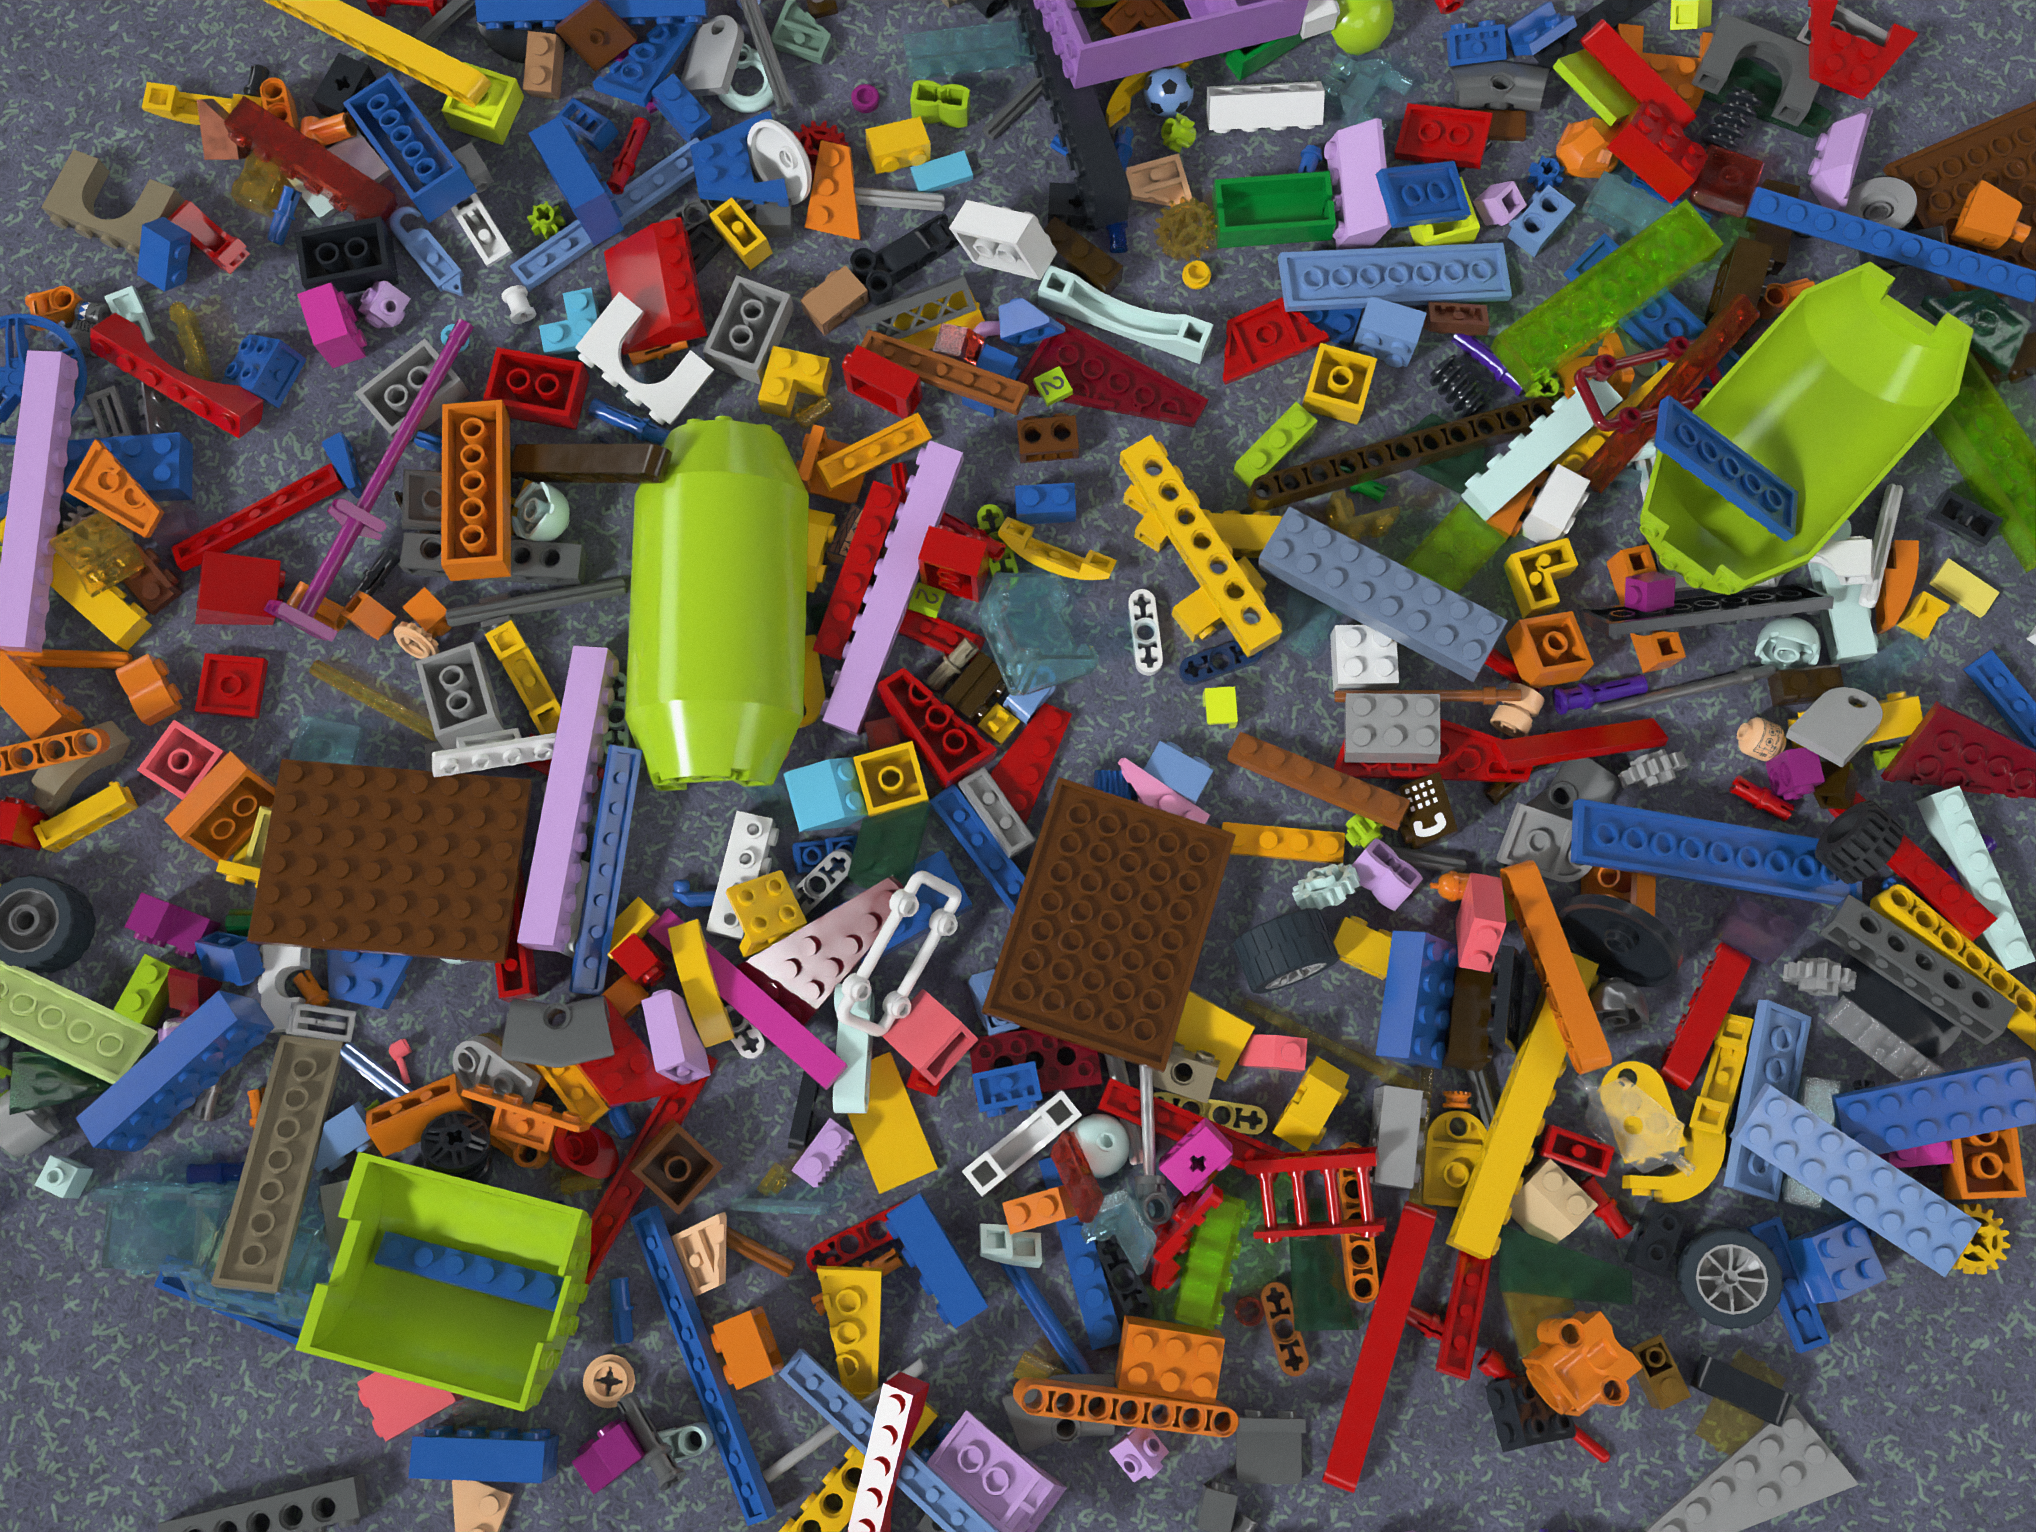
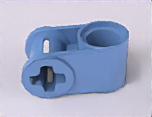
M1045 665L1034 667L1009 694L1003 706L1025 724H1028L1032 719L1031 716L1037 713L1056 688L1055 675L1052 669ZM1046 676L1048 685L1041 684L1038 687L1036 678L1043 679Z

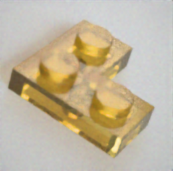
M1564 1276L1501 1292L1520 1357L1527 1356L1541 1344L1537 1337V1328L1541 1321L1545 1320L1546 1316L1575 1309L1569 1285Z

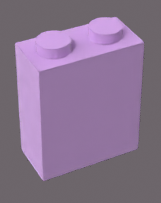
M664 989L654 992L650 998L641 1000L656 1072L681 1085L710 1076L706 1050L693 1021L686 999L671 990Z

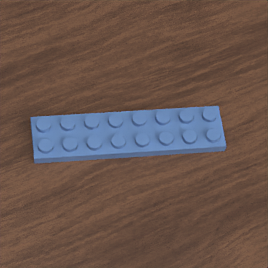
M1503 243L1280 252L1278 256L1285 312L1365 308L1369 296L1403 306L1427 305L1428 301L1446 303L1509 301L1512 297Z
M1765 1083L1729 1136L1943 1277H1946L1981 1226L1980 1222L1768 1083Z

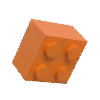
M1573 611L1521 619L1505 636L1523 685L1532 689L1579 681L1594 665Z

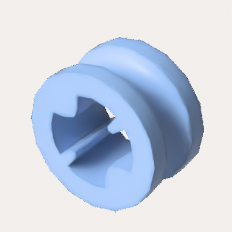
M61 320L58 325L70 333L71 328H66L65 322ZM51 331L43 337L46 340H51L54 348L63 341Z

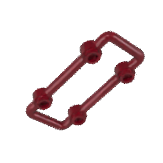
M1678 336L1671 338L1661 348L1617 359L1608 354L1599 355L1590 365L1579 368L1574 374V382L1593 424L1604 432L1618 430L1622 434H1631L1641 423L1658 419L1659 406L1642 411L1635 407H1625L1614 418L1605 419L1587 378L1592 377L1596 381L1605 382L1615 371L1663 359L1677 364L1689 353L1697 352L1715 387L1723 376L1707 344L1701 340L1688 341L1685 337ZM1699 388L1688 399L1678 402L1693 411L1711 389Z

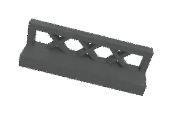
M959 274L856 313L853 316L861 330L863 339L867 333L866 326L878 322L887 327L884 335L888 336L891 329H893L897 333L889 336L899 340L975 311L976 307L965 276ZM962 290L968 306L957 310L947 306L951 295ZM945 297L943 303L937 301L938 299ZM933 302L940 305L941 308L936 318L928 320L920 316L925 304ZM918 307L916 313L909 311L911 309ZM945 308L952 311L943 315ZM903 312L914 316L910 327L905 330L893 326L897 315ZM892 317L891 320H890V322H889V324L886 323V322H884V321H882V320H885V319H887V318ZM918 319L925 321L916 325Z

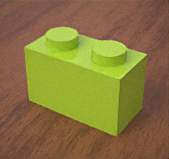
M144 954L113 1011L140 1024L155 1027L169 1002L167 974L169 967L182 971L185 970L158 957Z

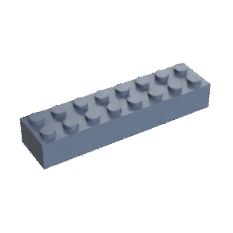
M1288 507L1259 556L1258 569L1472 682L1476 680L1508 622L1505 618L1291 507Z

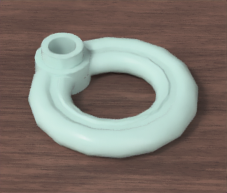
M743 43L739 56L744 55L747 58L744 61L738 60L736 69H745L750 65L758 68L764 76L763 87L752 96H743L734 91L730 85L728 94H720L718 97L730 109L741 113H755L767 108L775 99L758 51Z

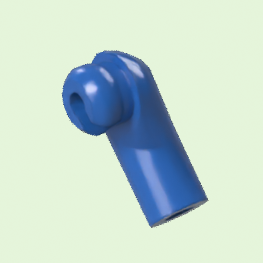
M678 879L673 883L674 890L672 894L674 898L688 907H708L713 905L715 891L694 892L690 890V882L686 879Z

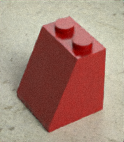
M204 551L200 570L195 624L273 625L275 616L264 611V608L269 600L283 602V599H277L278 588L284 589L286 571L280 570L281 561Z

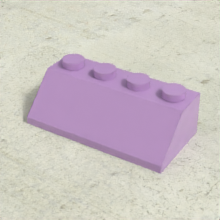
M1379 118L1338 130L1325 145L1324 157L1327 159L1328 171H1330L1333 194L1331 200L1334 202L1336 219L1333 238L1336 241V250L1372 248L1392 227L1375 175L1380 169L1387 168L1382 119Z

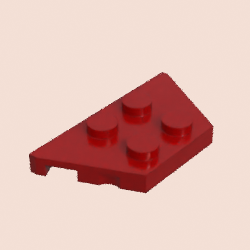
M1282 297L1227 320L1223 373L1224 385L1315 348L1320 343L1329 342V336L1324 330L1320 331L1310 323L1309 319L1301 312H1285L1284 299Z
M604 995L610 1014L608 1026L615 1055L576 1064L578 1069L609 1108L622 1106L628 1102H642L654 1097L676 1095L680 1089L673 1080L656 1072L651 1052L606 995Z

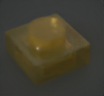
M775 1162L756 1189L765 1196H771L773 1192L778 1195L789 1180L785 1177L789 1170L780 1163Z

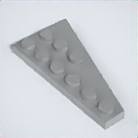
M1791 1404L1782 1427L1766 1422L1650 1523L1644 1531L1738 1532L1859 1484L1794 1405Z

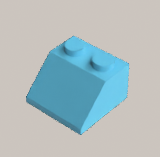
M853 757L828 759L784 773L799 832L847 827L869 815Z

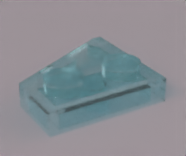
M1288 585L1286 648L1313 661L1340 611Z

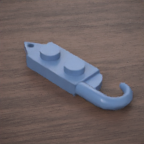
M410 206L401 207L392 213L390 218L392 233L440 292L445 290L459 296H464L462 285L463 272L432 234L424 228L414 229L407 233L401 226L400 220L404 215L413 214L416 217H420L421 213L416 208Z

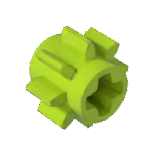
M1177 113L1175 119H1167L1161 128V136L1164 139L1163 145L1178 153L1181 152L1182 147L1189 148L1196 139V130L1193 128L1195 122Z
M548 201L538 206L534 205L533 215L527 216L528 221L533 225L531 229L534 235L537 236L542 233L546 240L550 236L557 234L560 226L566 225L563 216H561L562 211L557 205L552 208Z
M1544 373L1540 380L1532 378L1529 383L1531 388L1527 390L1525 397L1531 399L1545 397L1555 404L1559 400L1558 397L1563 395L1565 389L1559 388L1558 377L1554 379L1548 377L1547 373Z
M1358 814L1354 815L1346 823L1348 833L1345 837L1353 848L1358 845L1366 849L1375 838L1380 840L1383 837L1380 832L1382 824Z

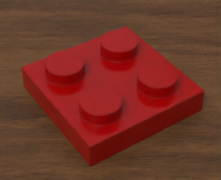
M205 653L195 712L205 715L259 719L269 661L258 657Z

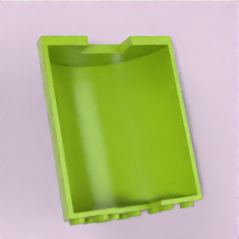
M358 1152L338 1217L348 1219L346 1230L329 1283H316L295 1350L522 1412L527 1411L533 1405L537 1406L554 1371L559 1366L569 1335L574 1336L577 1331L579 1317L576 1314L579 1304L584 1303L588 1294L589 1285L585 1284L590 1260L592 1219L588 1213L582 1209ZM385 1231L562 1277L564 1282L555 1312L379 1266L374 1263V1259Z

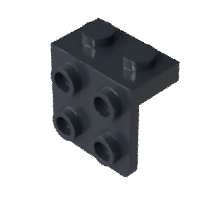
M1528 1376L1509 1378L1485 1386L1488 1404L1491 1407L1497 1429V1437L1503 1452L1575 1437L1576 1429L1572 1415H1561L1552 1409L1533 1387Z

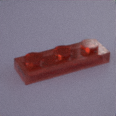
M1062 1131L1057 1143L1053 1145L1050 1155L1079 1221L1092 1223L1105 1198L1075 1133Z

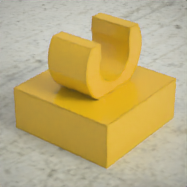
M996 703L978 724V728L999 745H1002L1020 724V720Z

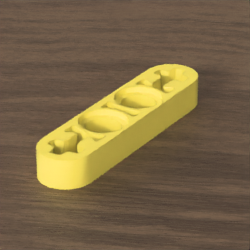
M1168 1092L1153 1093L1154 1097H1162L1164 1101L1173 1105V1098L1179 1099L1177 1106L1180 1108L1186 1102H1194L1199 1107V1116L1206 1117L1215 1122L1213 1111L1217 1107L1223 1106L1230 1112V1120L1223 1126L1242 1134H1259L1263 1132L1268 1123L1265 1111L1257 1106L1209 1099L1206 1104L1179 1094ZM1235 1108L1242 1109L1240 1116H1250L1251 1111L1256 1112L1257 1118L1262 1120L1261 1124L1255 1125L1254 1130L1249 1129V1123L1239 1121V1128H1234L1233 1125L1236 1120Z

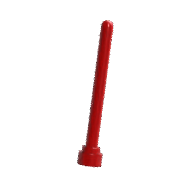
M1493 1347L1486 1351L1476 1366L1487 1377H1499L1501 1380L1518 1377L1506 1367L1507 1363L1503 1361V1356ZM1574 1424L1576 1435L1572 1439L1600 1462H1608L1610 1460V1453Z

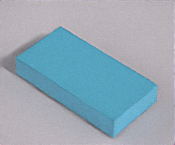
M965 151L934 159L919 166L910 167L918 192L931 193L973 180V173Z

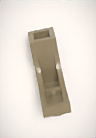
M112 720L91 727L101 728L108 733L111 744L105 753L39 768L33 776L31 782L37 789L32 799L50 818L64 812L72 793L85 778L95 771L118 763L123 759L131 740ZM89 734L86 737V745L91 750L97 747V739L93 734ZM64 744L54 751L59 757L65 754Z

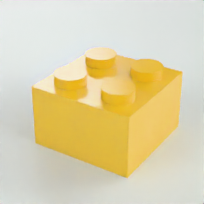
M1320 343L1302 407L1308 412L1357 425L1363 412L1377 358Z
M913 741L853 757L871 822L930 806Z

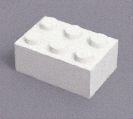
M966 200L949 227L968 256L977 265L1041 280L1057 254L1055 247L1051 243V238L1038 223V218L1027 211L1022 213L1013 211L1005 206L1000 208L991 206L983 201L978 203Z

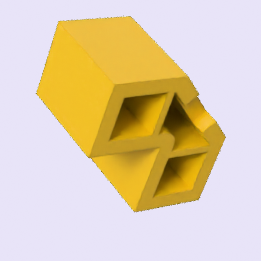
M809 508L807 591L814 593L819 582L824 583L827 566L823 565L824 554L830 543H832L838 527L834 526L835 514Z
M1316 1056L1302 1077L1294 1096L1280 1115L1272 1133L1301 1151H1307L1312 1143L1318 1145L1326 1133L1327 1128L1323 1126L1335 1105L1340 1106L1349 1092L1345 1085L1350 1075Z

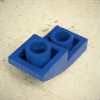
M857 836L831 837L824 841L794 843L792 850L795 874H809L836 849L848 850L855 859L854 867L861 866ZM833 857L836 863L828 871L838 870L839 868L846 869L844 867L845 858L837 859Z

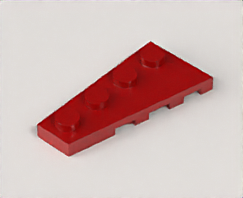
M1047 703L1041 706L990 773L1025 825H1027L1072 717V713Z

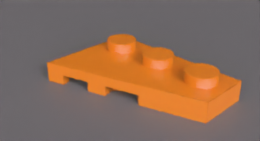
M821 140L804 228L861 240L851 147Z
M95 439L66 492L141 536L150 538L164 511L100 440Z

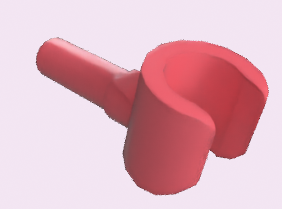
M400 1039L390 1045L389 1054L399 1067L402 1082L408 1084L411 1081L404 1056L410 1054L412 1050L406 1039Z

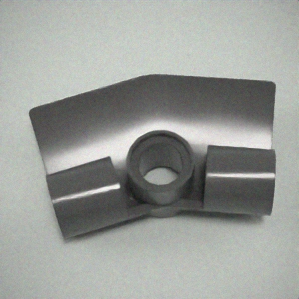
M1506 61L1451 66L1449 71L1456 82L1454 91L1456 109L1483 108L1486 105L1489 110H1507L1510 104H1514L1516 109L1539 112L1550 69Z
M1589 758L1564 761L1550 786L1546 787L1542 793L1525 805L1572 820L1573 801L1584 799L1609 804L1621 782L1615 775ZM1556 789H1560L1565 795V801L1562 805L1554 800L1553 794Z
M605 996L567 1004H548L514 998L507 1017L501 1057L509 1061L563 1068L614 1056L615 1052L608 1026L610 1014ZM560 1013H565V1022L561 1026L554 1027L552 1025L554 1017Z
M1111 1373L1064 1374L1046 1378L1049 1380L1115 1387L1114 1375ZM1031 1389L1025 1394V1403H1031L1036 1399L1037 1389ZM1013 1392L1002 1397L1005 1410L1023 1455L1056 1441L1070 1443L1076 1440L1077 1437L1114 1435L1115 1425L1070 1420L1064 1425H1059V1421L1063 1420L1061 1418L1035 1416L1026 1413L1015 1402ZM1063 1393L1058 1397L1057 1407L1064 1406L1068 1402L1069 1393ZM1095 1397L1089 1402V1410L1098 1408L1101 1402L1100 1397Z

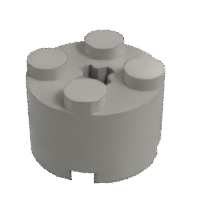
M28 1080L22 1081L0 1096V1146L16 1157H22L24 1154L26 1157L62 1130V1126L55 1115L60 1110L54 1100L50 1097L44 1099Z

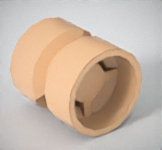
M1510 683L1506 689H1521V701H1502L1504 705H1498L1490 723L1495 729L1513 738L1527 737L1532 728L1533 720L1531 717H1536L1539 714L1545 700L1540 693L1528 686Z

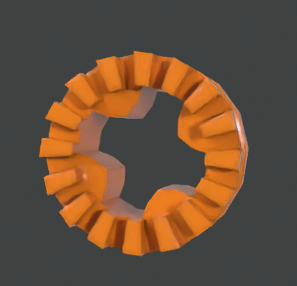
M1443 1091V1096L1446 1097V1102L1442 1103L1443 1108L1471 1109V1104L1468 1103V1098L1472 1097L1471 1092Z

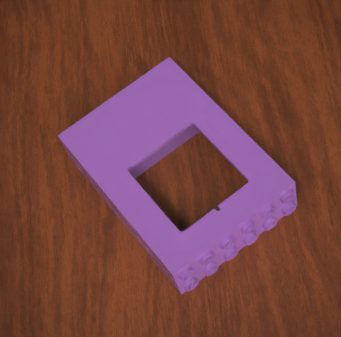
M1033 0L1035 8L1037 10L1040 9L1043 15L1045 31L1050 32L1053 38L1054 52L1056 55H1060L1063 61L1064 75L1066 78H1070L1074 89L1299 34L1309 1L1183 0L1191 16L1190 19L1092 42L1079 11H1076L1077 6L1074 0Z

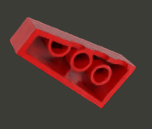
M904 667L878 683L877 696L907 739L913 741L916 752L943 790L952 784H957L995 758L998 749L980 737L972 726L965 724L954 714V711L948 705H944L933 696V692Z

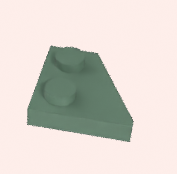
M786 0L770 37L774 49L822 65L832 43L831 34L823 26L818 25L808 12L805 13L796 4V0Z

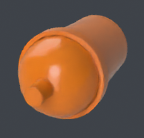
M1449 871L1441 875L1437 883L1430 882V889H1437L1440 896L1448 899V901L1462 900L1470 874Z

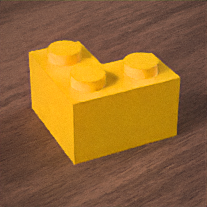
M773 346L758 396L761 411L790 418L797 392L825 398L833 372L830 358Z
M1569 538L1513 553L1504 563L1506 575L1523 619L1551 612L1560 602L1553 581L1570 576L1578 566Z

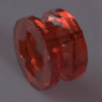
M1243 1297L1235 1305V1317L1245 1326H1255L1263 1319L1264 1307L1254 1297ZM1247 1302H1253V1308H1258V1314L1252 1315L1251 1321L1244 1320L1246 1315L1243 1314L1241 1316L1240 1313L1241 1308L1247 1306Z

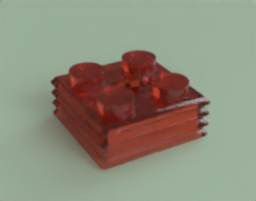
M1711 144L1705 152L1708 158L1694 182L1689 200L1692 203L1743 219L1754 190L1758 186L1765 163L1761 160Z

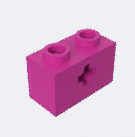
M1205 1117L1159 1158V1170L1184 1196L1188 1195L1192 1190L1198 1192L1208 1182V1176L1214 1170L1221 1171L1231 1162V1155L1233 1154L1232 1144ZM1194 1155L1195 1157L1200 1158L1203 1155L1204 1161L1201 1162L1197 1159L1194 1162H1192V1156Z

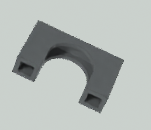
M1723 13L1713 31L1691 85L1718 95L1736 61L1746 57L1764 59L1776 67L1782 79V90L1771 116L1798 127L1808 113L1820 85L1819 82L1809 78V46L1799 43L1790 37H1784L1769 31L1765 27L1756 26L1741 20L1737 16Z

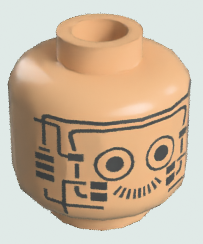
M1759 717L1750 719L1747 723H1743L1737 731L1738 745L1741 752L1758 760L1769 761L1785 749L1786 737L1782 727Z

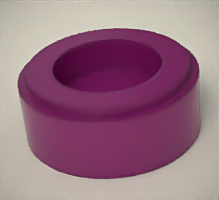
M861 84L852 91V105L858 112L871 113L878 108L880 97L878 90L874 86Z

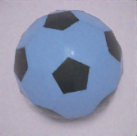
M1171 65L1155 69L1146 79L1144 99L1147 107L1158 116L1164 118L1176 117L1177 113H1184L1193 99L1194 86L1191 77L1183 68Z

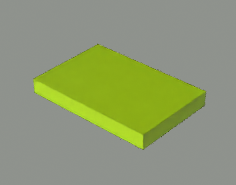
M1586 49L1562 57L1553 65V69L1609 126L1622 122L1639 105Z

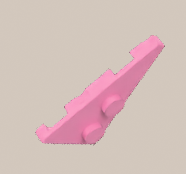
M1121 758L1118 764L1121 766L1122 774L1127 783H1131L1139 797V803L1203 824L1207 822L1210 814L1128 759Z

